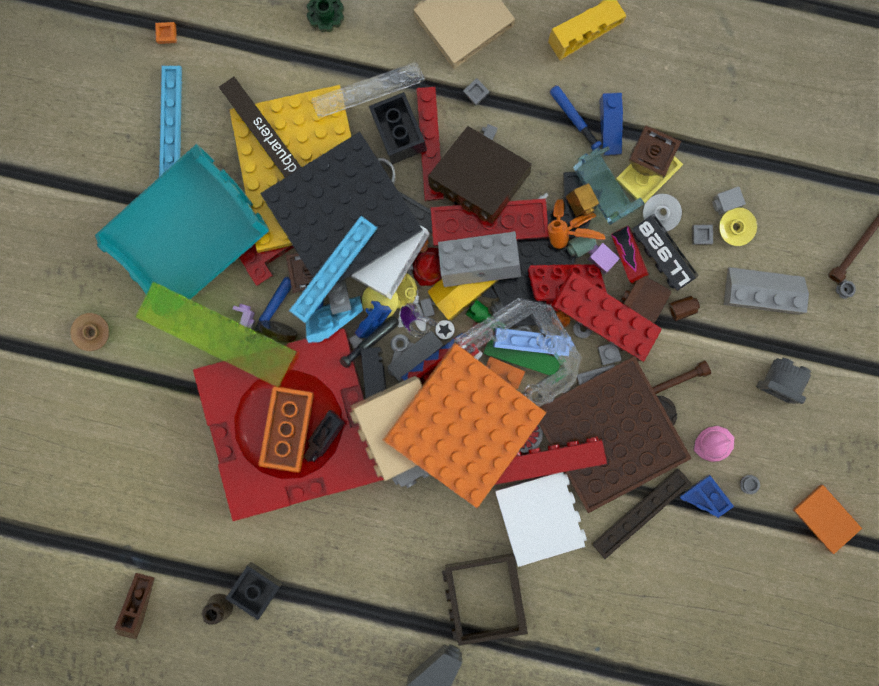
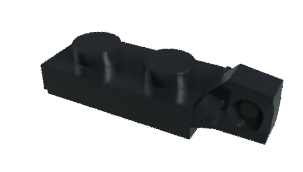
M329 410L309 438V448L303 456L308 462H315L318 457H321L346 422L334 411Z

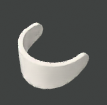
M377 158L380 163L387 165L392 170L393 176L391 181L394 184L396 176L393 165L384 158Z

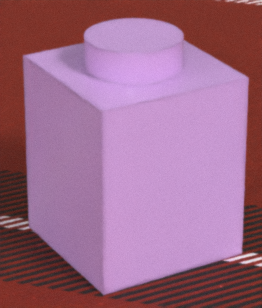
M602 243L599 247L595 245L594 249L589 251L591 256L587 260L600 268L603 274H606L620 258Z

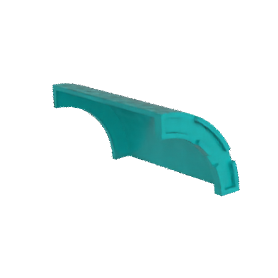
M197 144L95 235L98 248L102 252H107L130 273L131 279L137 282L145 292L154 313L162 315L167 319L270 231L260 213H254L251 208L253 203L224 169L220 171L213 164L215 160Z

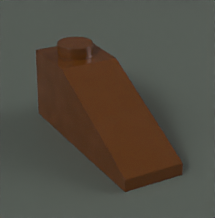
M135 573L114 628L117 635L137 640L144 621L155 577Z

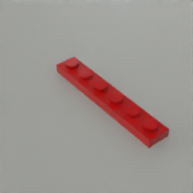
M435 87L417 88L419 129L427 151L421 153L425 201L444 200L443 194L433 191L428 183V175L441 160Z

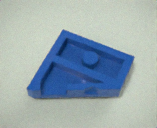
M710 474L680 495L682 500L718 518L734 507Z

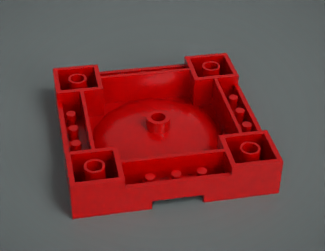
M346 329L337 330L321 342L308 343L306 338L288 343L287 345L193 369L207 426L210 427L217 453L218 468L232 521L384 480L381 476H377L373 467L376 463L373 458H369L366 452L368 445L366 441L362 442L358 434L360 427L358 423L354 424L350 416V412H352L350 406L365 398L356 369L355 359L348 368L343 367L340 363V359L343 356L347 357L352 352ZM273 386L314 394L304 454L309 448V438L329 410L334 411L346 422L327 451L321 457H318L315 462H308L303 457L300 472L259 466Z

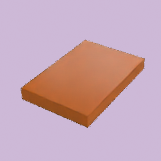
M824 485L818 486L793 509L832 554H835L862 529Z

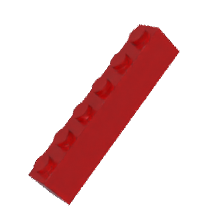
M598 437L587 438L585 443H579L576 440L567 442V446L559 447V444L550 445L548 450L540 451V448L529 449L527 454H521V451H518L495 485L607 464L603 440H598Z

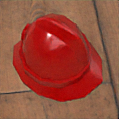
M428 248L424 253L420 252L414 260L413 274L420 286H432L442 279L439 248Z

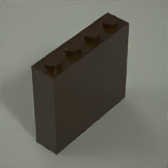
M467 126L428 175V183L433 191L444 194L448 200L457 202L464 210L471 211L482 221H488L493 224L530 175L532 163Z

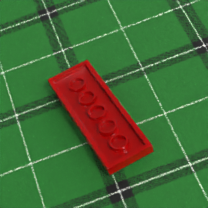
M546 198L509 201L493 224L488 221H482L475 213L464 210L461 205L431 207L433 246H438V242L507 232H515L516 240L549 237Z
M572 271L569 272L551 304L554 308L642 362L645 361L662 330L656 324Z

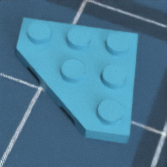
M360 296L349 299L351 310L333 315L330 304L316 310L306 322L308 343L323 341L361 313L363 306Z

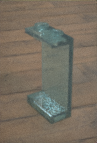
M608 146L603 149L598 147L590 155L586 153L578 158L579 162L573 168L584 185L590 184L600 203L597 205L608 224L612 225L633 213L645 203L642 198L632 203L629 201L601 157L610 148Z

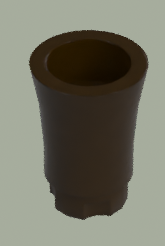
M215 594L210 597L202 611V617L206 624H218L232 614L233 604L225 599L226 595Z

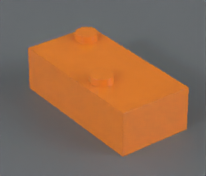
M273 386L259 466L295 472L301 471L314 397L313 393Z

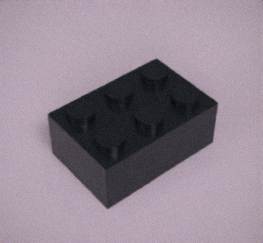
M405 92L369 106L391 164L427 151L424 138Z

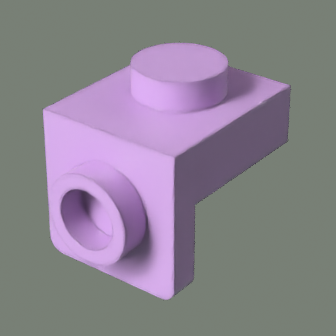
M239 304V307L233 306V310L243 313L237 331L246 334L253 330L255 320H253L255 312L250 311V306Z

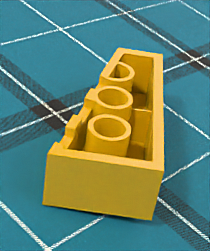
M603 0L597 6L589 8L582 14L552 28L548 43L558 59L562 60L622 24L627 15L617 0Z

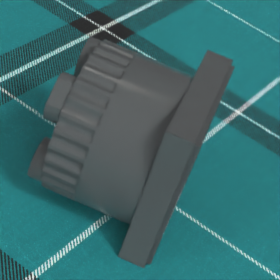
M784 357L782 359L776 358V360H773L765 379L759 381L756 387L789 404H804L807 397L802 394L811 377V370L804 366L799 368L793 365L794 362Z

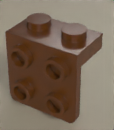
M649 275L632 282L629 291L626 289L621 300L624 305L652 323H655L669 299L671 291L648 278Z

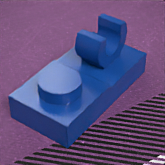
M372 301L374 309H365L368 317L359 324L358 329L354 332L358 338H367L391 313L390 307L383 306L378 301Z

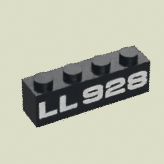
M655 214L650 215L633 228V236L646 247L644 251L650 258H654L656 268L660 273L664 272L668 278L666 281L672 289L675 288L678 291L699 276Z

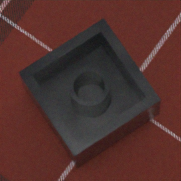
M250 562L225 599L259 620L283 582Z

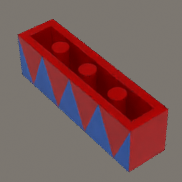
M461 333L403 375L401 379L405 381L415 376L419 378L423 386L454 343L472 356L478 354L479 350L470 336Z

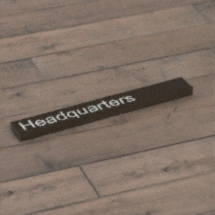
M235 77L219 86V89L285 178L302 168Z

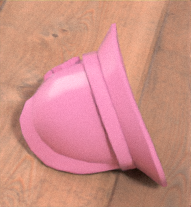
M708 427L695 440L694 451L702 459L711 462L721 461L727 458L734 449V436L723 427Z

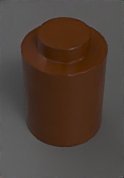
M691 295L668 304L674 321L697 314L700 308L697 298H693Z

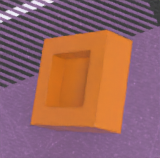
M174 22L155 23L156 42L158 44L177 43L176 24Z

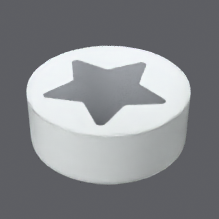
M448 320L440 321L435 328L437 336L441 339L451 338L455 330L454 325Z

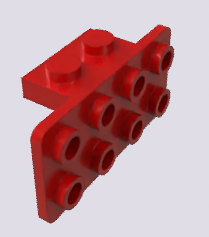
M595 264L531 265L528 268V274L534 298L537 301H547L545 303L547 310L559 311L551 306L570 271L575 272L607 293L600 268Z

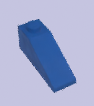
M622 93L602 94L599 100L602 156L621 155L623 129Z

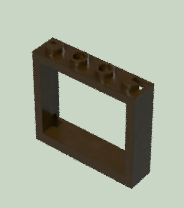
M513 553L445 565V570L442 571L444 582H448L449 589L445 590L447 602L451 601L452 609H449L450 621L455 623L452 634L453 639L458 641V646L528 634ZM507 562L518 625L463 635L452 571Z

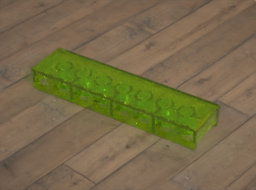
M156 282L152 283L136 315V318L277 387H280L297 351Z

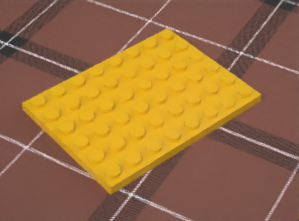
M340 85L255 103L301 167L352 137ZM234 108L229 109L245 193L253 203L251 208L254 213H260L270 230L255 243L256 250L260 253L291 246L292 243L260 194L285 177Z

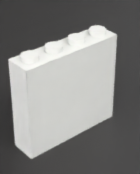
M421 226L422 232L350 277L391 300L430 233Z
M561 472L539 476L495 489L518 567L585 547L584 541L587 538L584 530H580L578 522H581L578 510L574 511L573 504L575 499L573 493L568 491L567 485L570 483L566 473L563 474Z

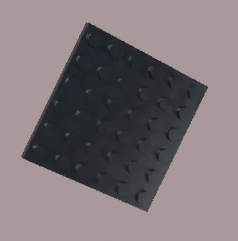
M361 132L356 133L260 193L313 278L360 216L377 227V230L334 286L423 231Z

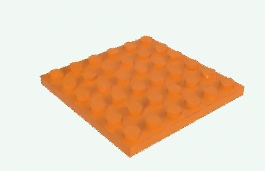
M454 343L383 440L478 508L546 412Z

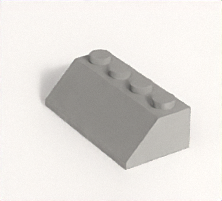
M728 267L724 305L796 315L807 313L809 292L805 277Z

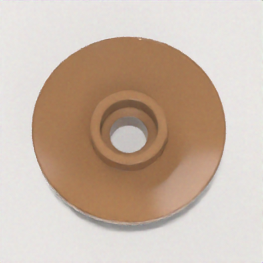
M82 314L74 320L71 326V339L81 350H98L106 344L109 338V326L106 320L98 314ZM92 329L95 330V334L93 336L90 335V330Z

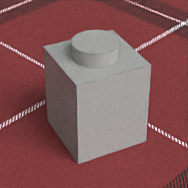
M740 187L719 193L713 197L714 201H712L715 211H718L719 215L735 208H741L746 204Z

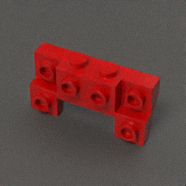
M254 244L239 259L258 287L262 282L273 277L267 265L293 249L294 246L291 245L258 253L256 244Z

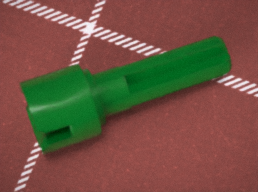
M477 299L465 314L476 323H484L494 332L495 327L509 329L489 314V308Z

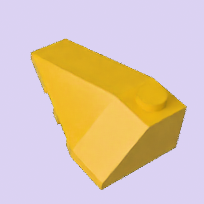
M441 279L427 292L446 318L453 320L498 280L444 287Z

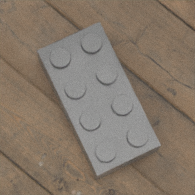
M515 232L438 242L441 277L444 287L521 277Z

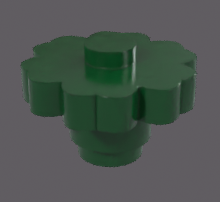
M310 0L306 6L308 21L313 28L318 27L320 32H331L333 27H340L341 22L344 20L342 13L344 6L340 0Z

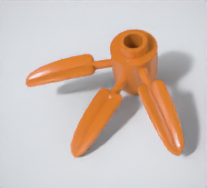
M561 199L555 202L553 216L557 220L552 221L548 225L549 239L553 247L557 249L564 248L569 241V235L600 240L606 239L604 234L600 232L577 228L597 216L595 213L587 216L581 215L571 220L570 226L567 227V223L560 220V217L564 216V201Z

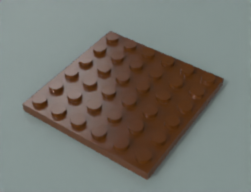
M635 356L540 406L546 414L539 422V425L550 445L559 444V447L567 446V442L576 440L579 443H585L586 439L591 437H598V440H603L607 464L566 471L570 482L588 513L692 459Z

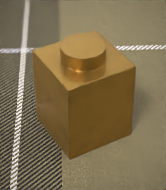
M589 183L574 189L566 196L576 217L581 214L587 216L595 211L594 207L600 204Z

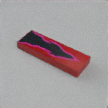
M626 226L612 233L611 236L628 280L632 283L649 275L630 227Z

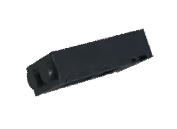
M381 347L361 349L366 398L387 389L384 364L381 363L384 359L380 357V354H383Z

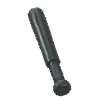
M395 316L388 318L357 345V348L347 357L343 356L340 359L341 365L348 368L351 362L361 354V349L371 348L399 325V320Z

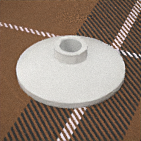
M657 194L646 202L643 209V217L645 220L650 215L655 214L666 231H670L681 220V205L671 195ZM666 209L667 214L662 215L660 210Z

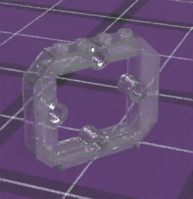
M519 297L454 339V343L470 354L490 340L495 342L504 341L508 336V328L531 315L541 332L536 339L537 346L547 353H553L561 366L559 370L539 383L529 384L525 387L522 394L540 407L543 404L551 403L555 396L560 393H566L575 384L581 355L551 305ZM499 326V334L493 336V329ZM551 338V344L546 347L545 341ZM538 391V396L532 399V394Z

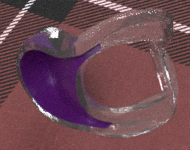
M412 302L402 305L399 318L407 332L413 337H424L430 331L431 326L434 327L438 324L434 319L420 315L418 307ZM420 320L426 322L427 326L424 332L413 329L412 323Z

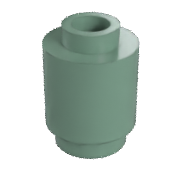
M575 237L568 241L566 248L572 257L579 258L594 249L597 243L593 238Z

